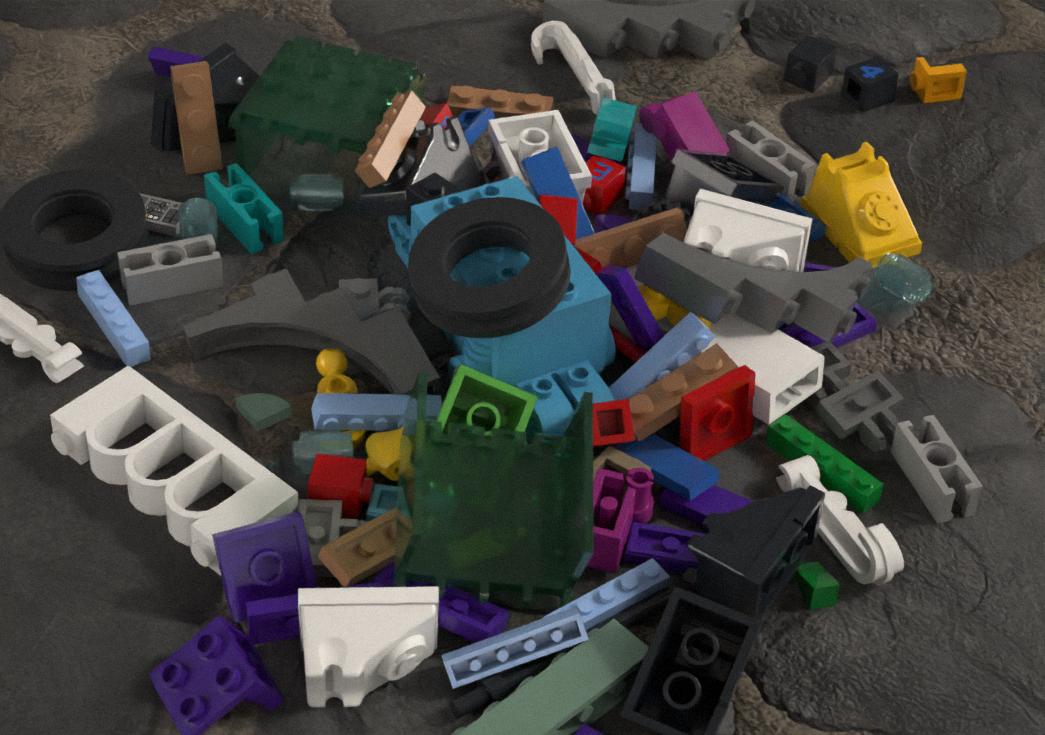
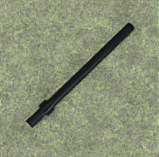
M667 586L586 629V633L588 634L595 628H602L613 619L617 620L625 628L636 624L665 608L673 588ZM580 643L523 663L502 675L495 673L479 681L478 688L450 702L453 714L459 719L485 704L490 706L496 701H503L509 696V692L517 688L522 681L528 677L537 676L549 667L557 655L562 652L568 653Z

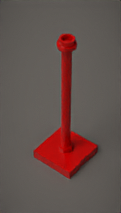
M609 324L616 349L632 362L636 363L647 353ZM743 365L681 397L680 449L702 461H706L752 436V409L756 372Z

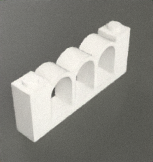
M129 365L50 415L53 430L51 440L61 454H68L80 465L90 460L92 472L98 479L106 483L116 485L127 484L129 500L136 509L149 515H166L168 530L173 538L186 546H191V552L196 561L204 567L209 566L220 576L212 534L298 511V492ZM145 423L156 430L155 433L130 448L109 449L110 446ZM183 452L196 461L168 479H146V477ZM222 482L236 491L235 494L209 510L195 512L185 509Z

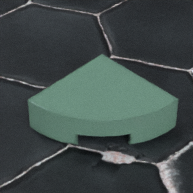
M253 393L235 398L236 409L257 432L292 416V406L284 399L274 395Z

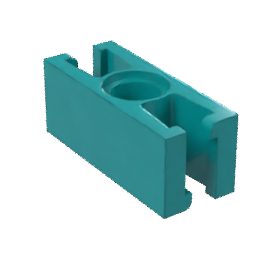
M603 97L587 153L622 162L637 106Z
M237 163L227 166L229 188L224 187L218 181L220 176L216 171L204 175L206 204L250 254L263 249L259 228L263 229L271 237V242L274 245L284 242L282 212Z

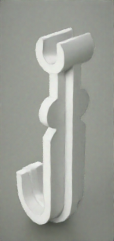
M549 21L541 24L533 31L531 49L538 65L543 64L544 50L559 49L589 95L594 114H598L603 97L615 100L613 82L602 77L577 36L564 22Z
M0 294V340L6 345L12 344L15 356L27 358L33 355L41 361L44 372L55 383L61 382L84 367L80 361L75 359L82 354L75 344L68 342L61 346L55 341V329L52 326L38 325L37 319Z
M806 455L779 465L784 475L776 479L781 490L784 492L798 487L807 489L809 485L825 492L818 533L854 579L862 584L874 583L881 585L891 581L895 573L903 571L904 560L901 550L889 530L883 523L866 528L854 512L846 510V497L840 492H828L819 481L820 472L817 463L811 456Z

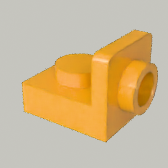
M924 57L916 58L914 70L910 73V86L913 91H916L923 103L961 99L967 70L962 63L930 67Z

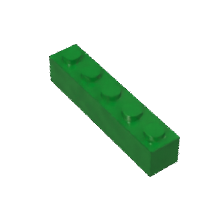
M784 414L768 426L766 445L789 461L806 455L811 456L819 468V481L830 491L842 493L846 497L847 503L857 511L864 514L880 501L884 485L882 482L788 415Z

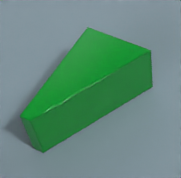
M818 562L801 564L794 573V576L809 610L835 606L840 584Z

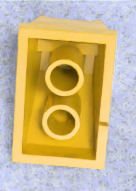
M863 142L861 148L856 153L834 160L828 153H824L820 159L808 194L802 196L800 206L826 225L825 236L836 248H839V252L850 263L856 258L861 257L873 264L872 269L920 254L923 242L918 238V233L894 184L888 162L882 156H879L878 160H876L874 148L868 142Z

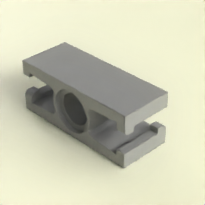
M753 120L745 124L743 138L741 137V132L736 129L727 133L726 144L730 149L728 153L730 156L784 186L782 193L792 201L796 199L795 187L800 190L799 193L803 196L808 194L814 177L816 166L814 162Z
M212 234L117 252L120 281L123 289H126V298L129 306L223 287L222 260L219 251L215 252L216 245Z
M934 415L923 417L918 440L911 432L914 426L910 421L897 423L890 452L937 524L948 522L953 518L951 509L954 499L961 506V513L964 517L975 515L983 486Z

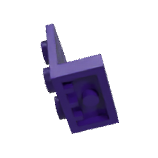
M220 616L212 620L150 673V678L180 735L203 734L243 699L249 704L255 701L270 711L274 710L285 700L249 636Z

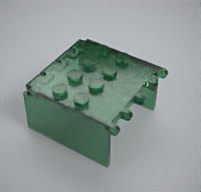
M297 36L294 41L286 40L229 119V128L236 130L238 165L250 177L279 134L294 137V143L303 146L308 140L329 145L330 153L339 154L341 149L361 153L362 156L368 148V142L376 133L375 129L383 121L384 113L390 108L391 100L394 96L412 90L424 104L425 74L420 73L418 64L393 58L388 63V57L364 51H359L355 55L354 49L326 43L322 48L321 41Z
M419 372L404 413L403 432L400 437L393 587H405V581L432 583L433 587H438L439 598L444 596L445 585L477 588L478 602L486 603L489 597V589L520 592L521 606L531 607L533 594L559 596L560 608L572 602V590L594 554L593 393H583L564 432V437L533 433L531 444H526V432L491 428L489 439H484V427L449 423L446 435L442 434V422L426 420L428 373Z

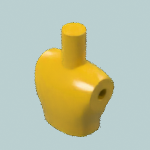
M408 424L396 430L376 432L369 436L365 444L368 458L365 459L367 460V477L379 471L388 479L398 481L410 475L417 468L425 447Z

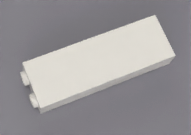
M639 263L627 268L637 287L644 285L634 279ZM610 304L609 324L635 343L614 305ZM734 313L732 316L727 314L716 324L712 325L709 330L715 338L705 349L697 354L699 355L717 343L738 365V368L746 365L756 372L752 413L753 416L768 425L822 388L824 356L778 329L772 334L737 313ZM666 317L657 320L664 335L675 327Z

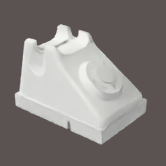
M559 110L489 120L488 132L493 141L504 180L518 176L536 199L521 161L551 148L558 147L580 200L583 202L586 188H591L592 175Z
M700 189L695 197L694 212L683 242L712 255L741 264L776 271L803 272L812 218Z
M438 587L298 588L301 651L304 653L307 704L309 707L325 708L327 700L331 697L340 698L344 707H357L369 692L389 680L393 681L404 677L415 669L422 660L432 655L434 649H437Z

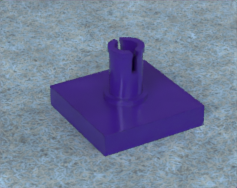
M297 511L212 534L230 619L234 623L247 620L246 602L297 595L298 588H318L303 515Z

